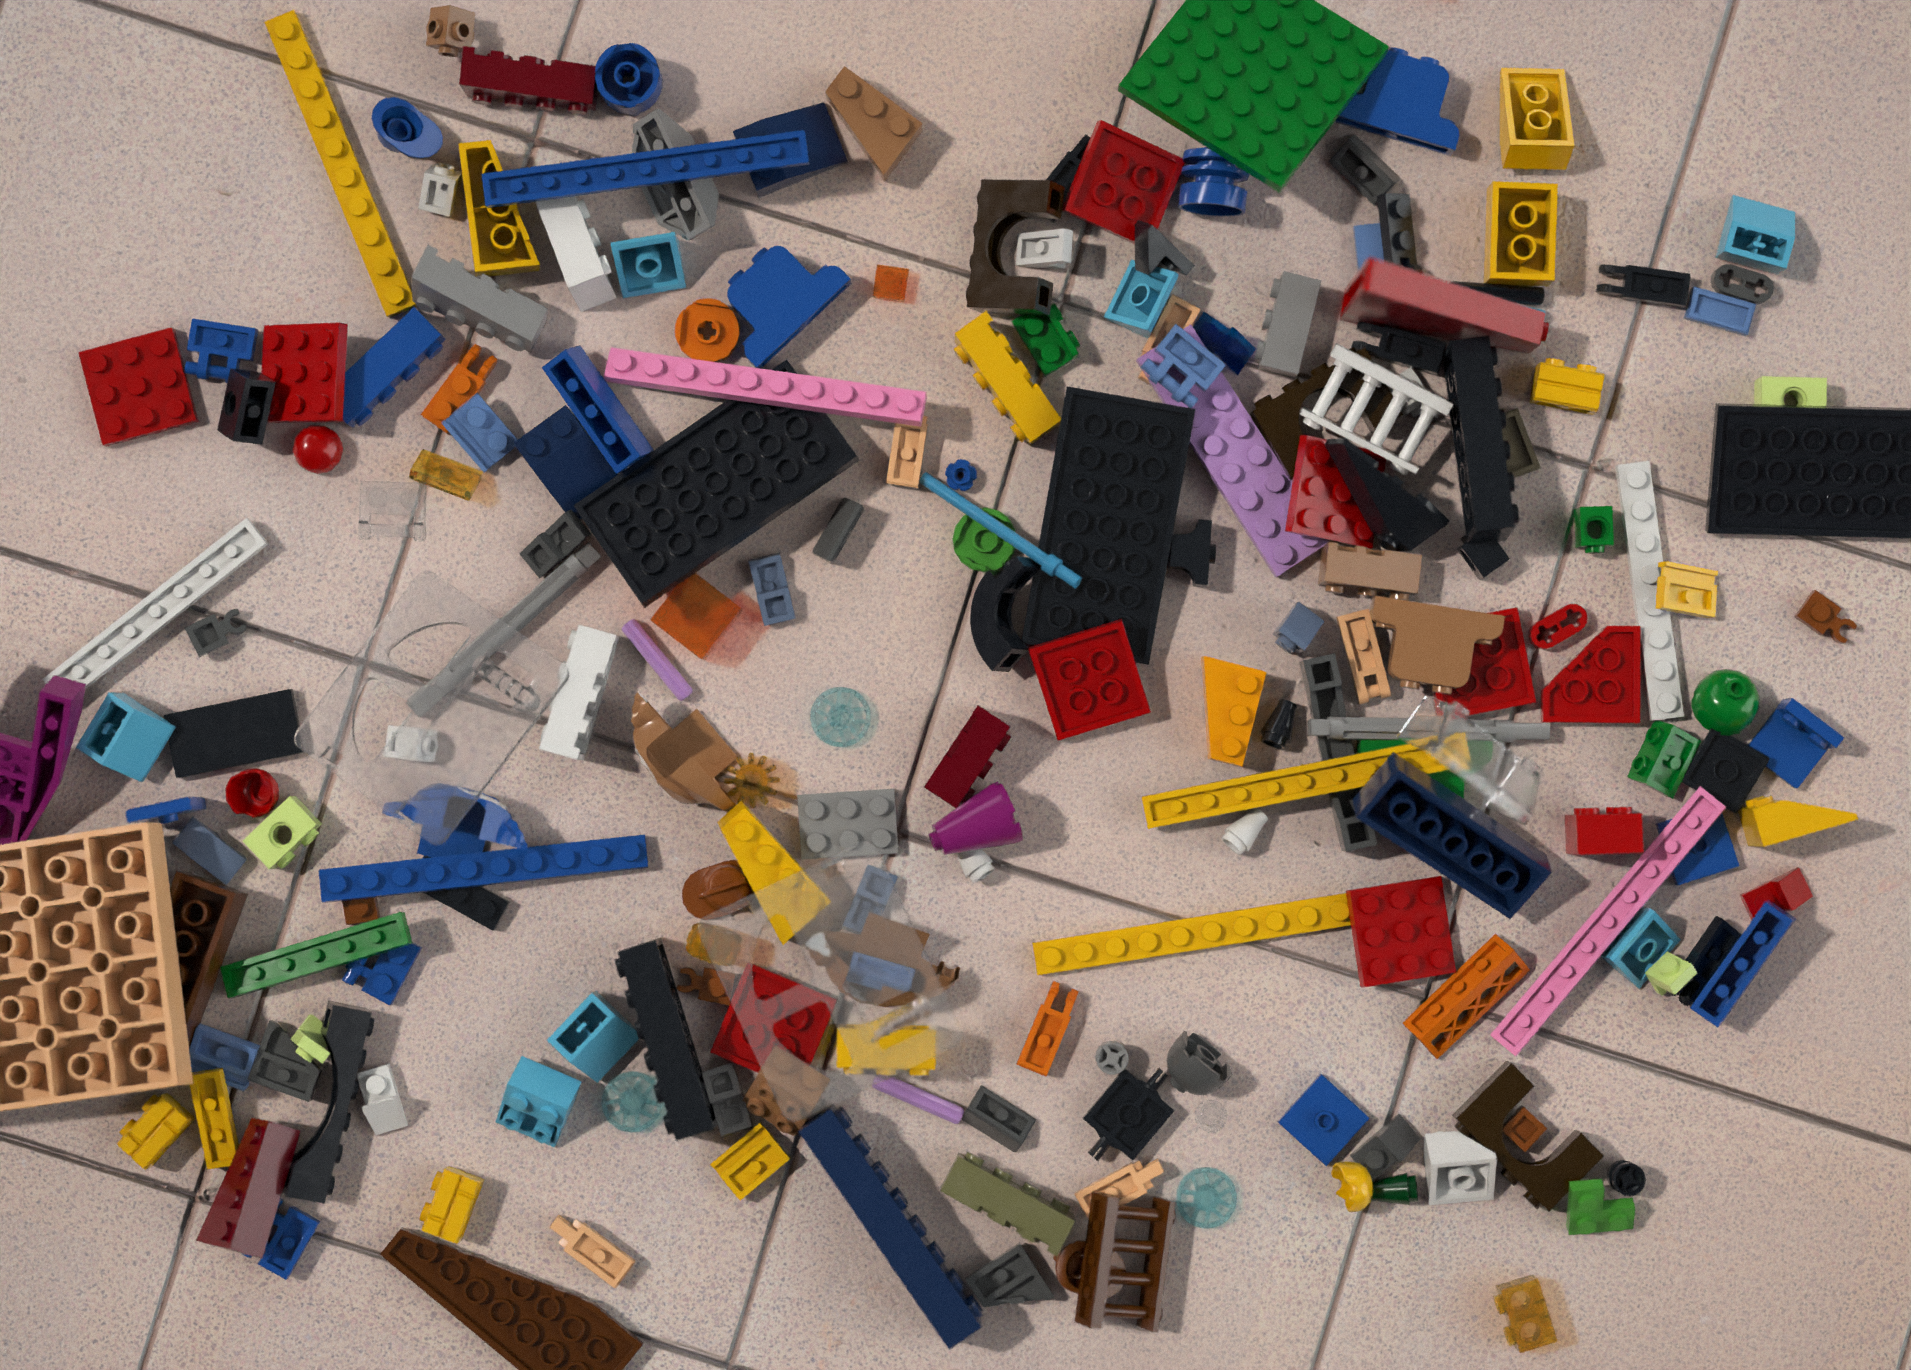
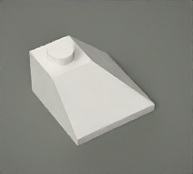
M1439 1131L1425 1134L1424 1164L1429 1205L1494 1200L1496 1154L1458 1131Z

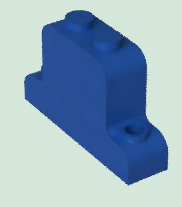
M1391 47L1366 80L1363 93H1356L1335 122L1451 156L1457 147L1460 135L1455 122L1442 118L1439 115L1449 82L1448 71L1439 65V61L1434 58L1423 56L1417 59L1408 56L1409 53L1403 49Z
M773 246L769 250L766 247L762 248L752 258L751 261L754 264L745 272L741 269L728 281L731 285L727 292L728 300L735 311L755 330L742 343L745 347V355L754 368L762 369L852 284L851 279L841 268L824 265L812 275L786 248Z

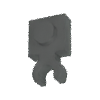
M238 609L227 612L224 620L218 622L215 614H212L185 627L199 658L229 644L225 635L229 633L239 635L247 630L245 624L238 628L230 624L231 618L240 614Z

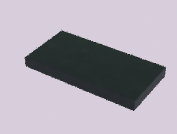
M293 689L164 715L166 721L176 726L169 738L176 778L305 753Z

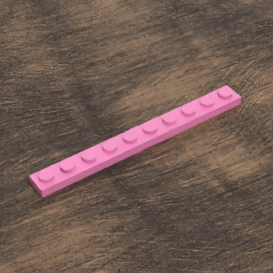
M610 348L604 373L605 381L610 383L919 427L922 424L927 394L923 391L618 348Z
M1700 786L1490 1035L1517 1057L1724 812L1726 806Z

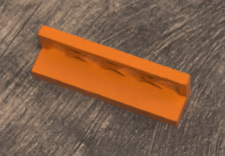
M1495 933L1456 973L1403 1022V1025L1438 1059L1518 983L1530 969L1516 951ZM1515 963L1517 967L1508 976H1504L1505 970ZM1491 987L1490 993L1485 998L1480 999L1482 992ZM1464 1010H1468L1467 1015L1461 1021H1457L1458 1015ZM1445 1032L1444 1037L1433 1046L1431 1041L1440 1033Z

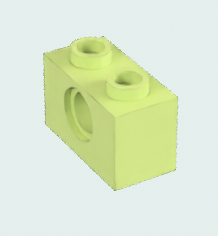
M1762 376L1754 380V404L1785 405V394H1791L1796 399V405L1826 406L1827 378Z
M289 796L243 842L268 869H276L278 866L283 869L296 857L293 852L301 844L306 847L319 835L317 829L322 823L296 796ZM282 826L289 827L292 832V838L287 844H283L278 839V831Z

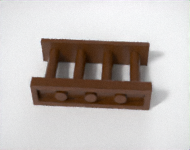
M1092 1191L1074 1322L1090 1329H1102L1105 1317L1137 1319L1136 1326L1151 1332H1158L1159 1322L1163 1316L1162 1300L1172 1226L1176 1219V1202L1154 1196L1152 1208L1120 1206L1119 1197L1104 1192ZM1118 1219L1150 1221L1148 1240L1114 1238L1116 1221ZM1116 1251L1146 1254L1143 1273L1110 1271L1112 1253ZM1108 1285L1141 1286L1139 1305L1105 1303Z

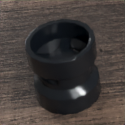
M1616 1161L1608 1169V1183L1614 1190L1623 1195H1637L1645 1186V1173L1639 1166L1630 1161Z

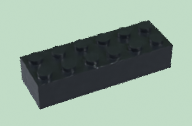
M1489 336L1450 340L1442 361L1447 399L1453 403L1449 414L1466 541L1468 544L1506 541L1511 532L1514 531L1515 524L1519 523V510L1517 504H1512L1511 492L1515 491V481L1513 473L1508 472L1506 460H1510L1511 456L1509 441L1503 440L1502 429L1506 428V415L1504 409H1499L1498 397L1502 396V385L1500 377L1495 378L1494 366L1498 363L1496 346H1491Z
M657 938L618 951L619 958L615 959L616 968L620 978L626 977L629 987L628 990L624 991L626 1001L630 1009L635 1008L638 1020L634 1022L638 1039L640 1041L645 1039L648 1051L644 1053V1059L648 1071H654L658 1081L653 1086L658 1103L664 1102L667 1113L666 1116H663L668 1135L674 1134L675 1140L678 1141L713 1130L717 1126L712 1104L709 1101L702 1076L703 1071L662 939Z

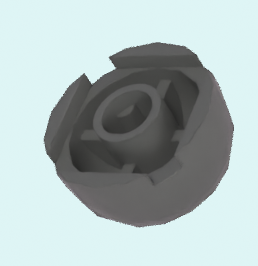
M1184 1031L1168 1051L1166 1062L1168 1072L1172 1077L1170 1082L1182 1093L1186 1091L1194 1095L1214 1093L1227 1082L1232 1072L1228 1063L1222 1066L1217 1060L1221 1055L1218 1050L1195 1033L1188 1037L1187 1031Z

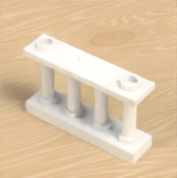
M1336 343L1330 353V356L1335 358L1333 363L1335 368L1313 410L1302 407L1300 415L1305 417L1303 423L1318 431L1324 426L1392 461L1389 466L1404 475H1407L1409 471L1416 474L1419 467L1410 462L1433 418L1438 417L1440 413L1447 416L1453 403ZM1355 368L1364 373L1362 378L1364 383L1340 426L1325 418L1324 415L1346 373H1351L1352 369ZM1384 383L1394 388L1391 393L1394 396L1369 441L1354 433L1353 430L1375 388H1380L1381 384ZM1413 398L1423 403L1420 408L1423 411L1403 449L1397 455L1381 446L1404 403H1409L1410 399Z

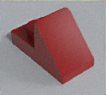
M1797 867L1740 894V897L1751 920H1753L1767 900H1770L1785 911H1793L1812 898L1813 895L1800 868Z

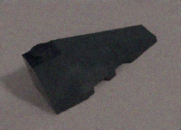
M1328 439L1325 446L1369 529L1380 539L1379 544L1386 550L1411 551L1444 528L1450 521L1423 495L1419 493L1415 498L1401 487L1404 481L1396 475L1392 477L1385 472H1380L1377 469L1379 466L1378 462L1348 439Z

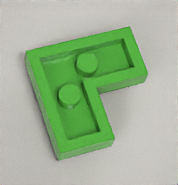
M1602 1179L1569 1182L1566 1219L1569 1235L1622 1231L1634 1228L1635 1205L1633 1198L1604 1200Z

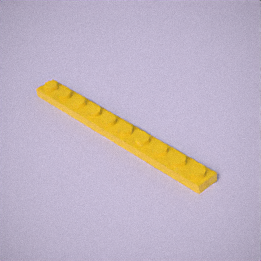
M291 10L265 21L266 28L386 316L391 318L413 307H417L415 302H412V289L295 10Z
M1459 733L1142 796L1147 827L1150 829L1363 787L1393 752L1426 774L1470 766L1464 734Z
M1346 893L1034 942L1032 945L1037 975L1350 926L1351 923Z

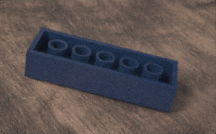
M1394 752L1353 798L1357 819L1509 919L1517 913L1552 873L1547 855Z

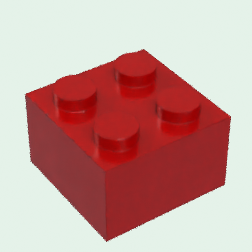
M1606 807V814H1600V808H1574V815H1565L1566 854L1644 853L1642 813H1632V807Z

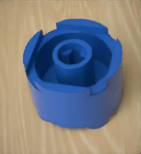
M636 43L616 44L606 49L596 63L595 81L597 88L605 103L613 110L635 116L651 108L658 100L662 91L663 79L656 59L645 47ZM633 75L635 80L632 83H625L623 76L631 77Z

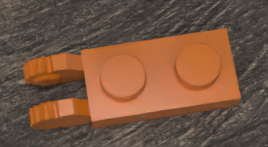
M477 344L471 347L461 364L458 363L421 413L424 418L448 435L450 433L441 422L452 415L455 410L474 394H479L486 384L485 380L498 362V359L491 355L483 363L477 376L469 371V368L479 357L482 350Z
M1055 981L1050 986L1044 1004H1041L1016 1063L1045 1077L1048 1075L1071 1019L1070 1012L1079 992L1071 989L1065 999L1063 1011L1051 1008V1005L1060 989V983Z

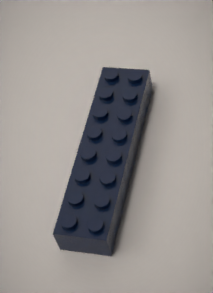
M832 1104L800 1127L799 1133L950 1350L982 1327L981 1317L983 1316V1310L973 1295L969 1297L963 1292L964 1282L954 1268L947 1269L944 1264L946 1256L937 1242L933 1241L930 1243L925 1237L927 1228L917 1214L913 1216L909 1214L906 1209L908 1201L898 1187L893 1190L887 1181L890 1175L880 1160L874 1163L869 1156L871 1147L861 1133L856 1136L850 1127L853 1121L843 1107L837 1109Z

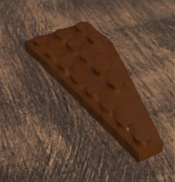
M403 1227L380 1253L383 1258L518 1370H623L644 1344L594 1301Z

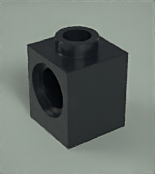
M1466 534L1460 538L1463 544L1457 550L1479 580L1510 560L1498 541L1468 544Z

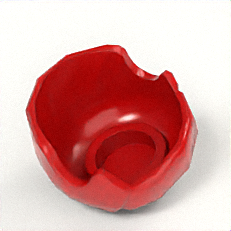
M311 425L303 428L295 437L292 450L300 467L308 472L321 474L332 471L341 461L343 445L338 434L323 425Z
M250 768L232 776L225 787L226 801L235 814H245L252 818L261 817L275 809L279 800L278 783L269 772L262 769Z

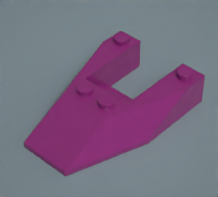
M54 675L40 690L32 742L0 733V845L27 841L58 789L82 713L86 684Z

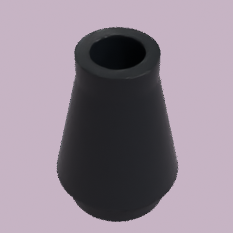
M1279 699L1276 708L1260 731L1263 734L1261 742L1284 750L1286 745L1291 743L1294 717L1297 709L1296 704L1288 700Z

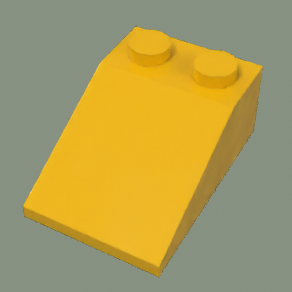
M1501 68L1500 151L1502 168L1566 170L1574 149V138L1565 69Z
M1772 795L1748 799L1745 801L1746 807H1742L1738 811L1747 844L1754 847L1769 846L1858 820L1856 813L1787 800H1773Z

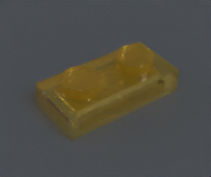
M422 449L410 469L409 479L470 501L481 481L483 472Z

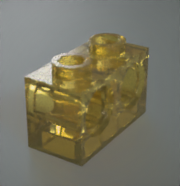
M1531 1274L1495 1286L1498 1295L1493 1296L1499 1315H1505L1508 1326L1503 1327V1331L1509 1346L1514 1345L1519 1353H1523L1558 1342L1537 1277ZM1517 1291H1524L1526 1294L1525 1302L1518 1307L1512 1306V1295ZM1528 1322L1535 1323V1333L1529 1338H1523L1521 1336L1522 1326Z

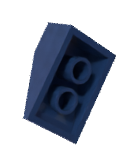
M824 102L768 117L733 131L735 139L805 130L810 165L749 173L759 198L848 163Z
M566 405L513 443L563 511L572 510L580 521L582 517L574 505L618 475Z

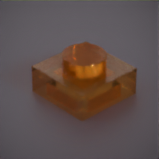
M877 264L873 298L905 303L909 269Z

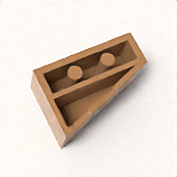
M844 66L825 91L826 99L885 182L923 132V125L911 114Z
M1328 542L1321 549L1318 585L1326 586L1325 592L1345 593V588L1357 589V595L1374 597L1377 596V592L1390 593L1389 598L1408 601L1409 595L1414 596L1418 594L1422 555L1390 550H1371L1362 546H1355V548L1338 546V543Z

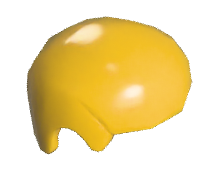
M1356 1162L1335 1163L1331 1176L1341 1181V1188L1336 1191V1194L1345 1200L1348 1212H1359L1366 1208L1373 1195L1372 1178L1366 1167Z

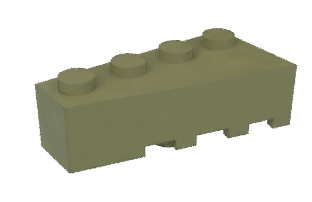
M967 1152L965 1156L958 1153L940 1187V1191L981 1213L982 1210L987 1212V1217L1003 1227L1010 1228V1226L1017 1228L1016 1232L1032 1243H1039L1041 1241L1049 1245L1047 1251L1058 1256L1075 1223L1074 1215L1069 1211L1071 1206L1055 1197L1052 1201L1041 1197L1042 1191L1027 1182L1024 1183L1023 1187L1011 1181L1013 1178L1012 1174L999 1167H996L994 1171L984 1167V1160L970 1152Z

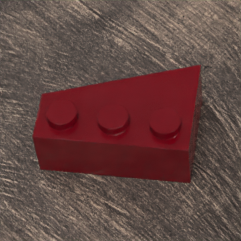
M977 705L924 788L954 808L969 800L976 792V790L971 788L976 778L984 779L994 763L989 761L994 751L1002 752L1012 736L1007 734L1011 726Z

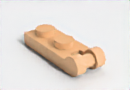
M1369 609L1336 617L1359 705L1368 703L1370 698L1378 696L1381 699L1391 697ZM1374 674L1376 684L1366 686L1364 677Z

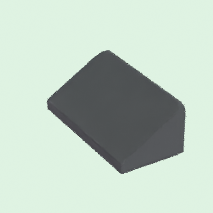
M1356 135L1350 137L1328 161L1374 206L1378 203L1377 196L1387 193L1400 180V177Z
M843 498L812 552L831 564L834 563L864 511L863 505Z
M982 1085L962 1116L963 1121L1012 1152H1017L1022 1146L1036 1121L1035 1118Z

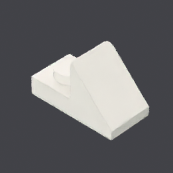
M1063 228L1018 233L1016 266L1064 269L1066 263H1071L1073 230Z
M390 1063L357 1073L365 1101L362 1110L375 1135L408 1126Z

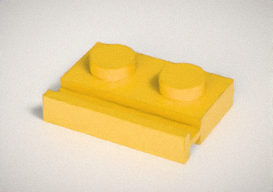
M1669 561L1658 562V567L1661 568V576L1657 577L1655 609L1702 618L1715 617L1717 585H1714L1715 576H1718V571Z
M760 1122L710 1165L741 1201L790 1160L791 1157Z

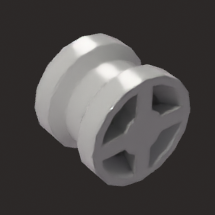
M1116 1041L1102 1043L1095 1055L1098 1067L1109 1075L1121 1073L1126 1068L1129 1059L1127 1050L1121 1043Z

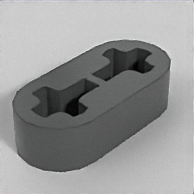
M1722 265L1711 276V285L1715 292L1755 303L1756 305L1764 303L1773 294V282L1768 276L1736 265ZM1729 272L1731 273L1730 279L1740 283L1739 285L1731 283L1725 288L1723 280L1719 279V276ZM1759 281L1761 282V289L1765 290V293L1755 297L1754 290L1745 287V284L1753 286Z

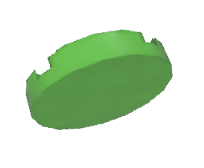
M980 508L1015 532V528L1009 518L1000 511ZM966 514L962 516L955 526L953 534L954 551L961 563L971 570L983 573L988 570H998L1014 555L1015 548Z

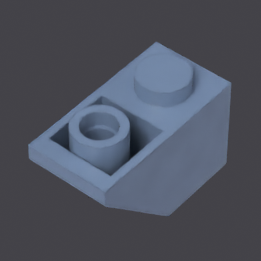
M1297 602L1273 632V635L1278 638L1275 643L1289 654L1294 653V651L1296 653L1303 652L1324 623V620L1303 604Z

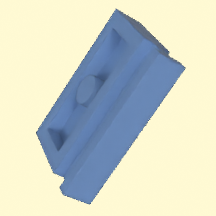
M478 393L474 394L455 410L452 415L441 422L484 473L494 463L496 464L516 446L513 443L518 440Z
M200 1023L195 1029L189 1049L192 1072L223 1068L226 1085L245 1091L249 1086V1080L247 1079L260 1045Z

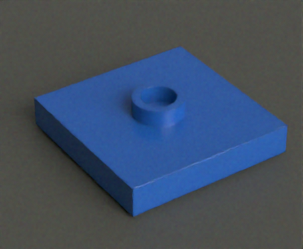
M184 797L128 809L125 813L127 823H144L158 820L159 823L165 824L178 821V815L201 811L207 808L205 798Z
M1723 814L1718 817L1672 872L1675 885L1685 884L1739 866ZM1672 819L1656 823L1659 834Z
M1319 1074L1277 1122L1327 1166L1370 1118L1322 1074Z

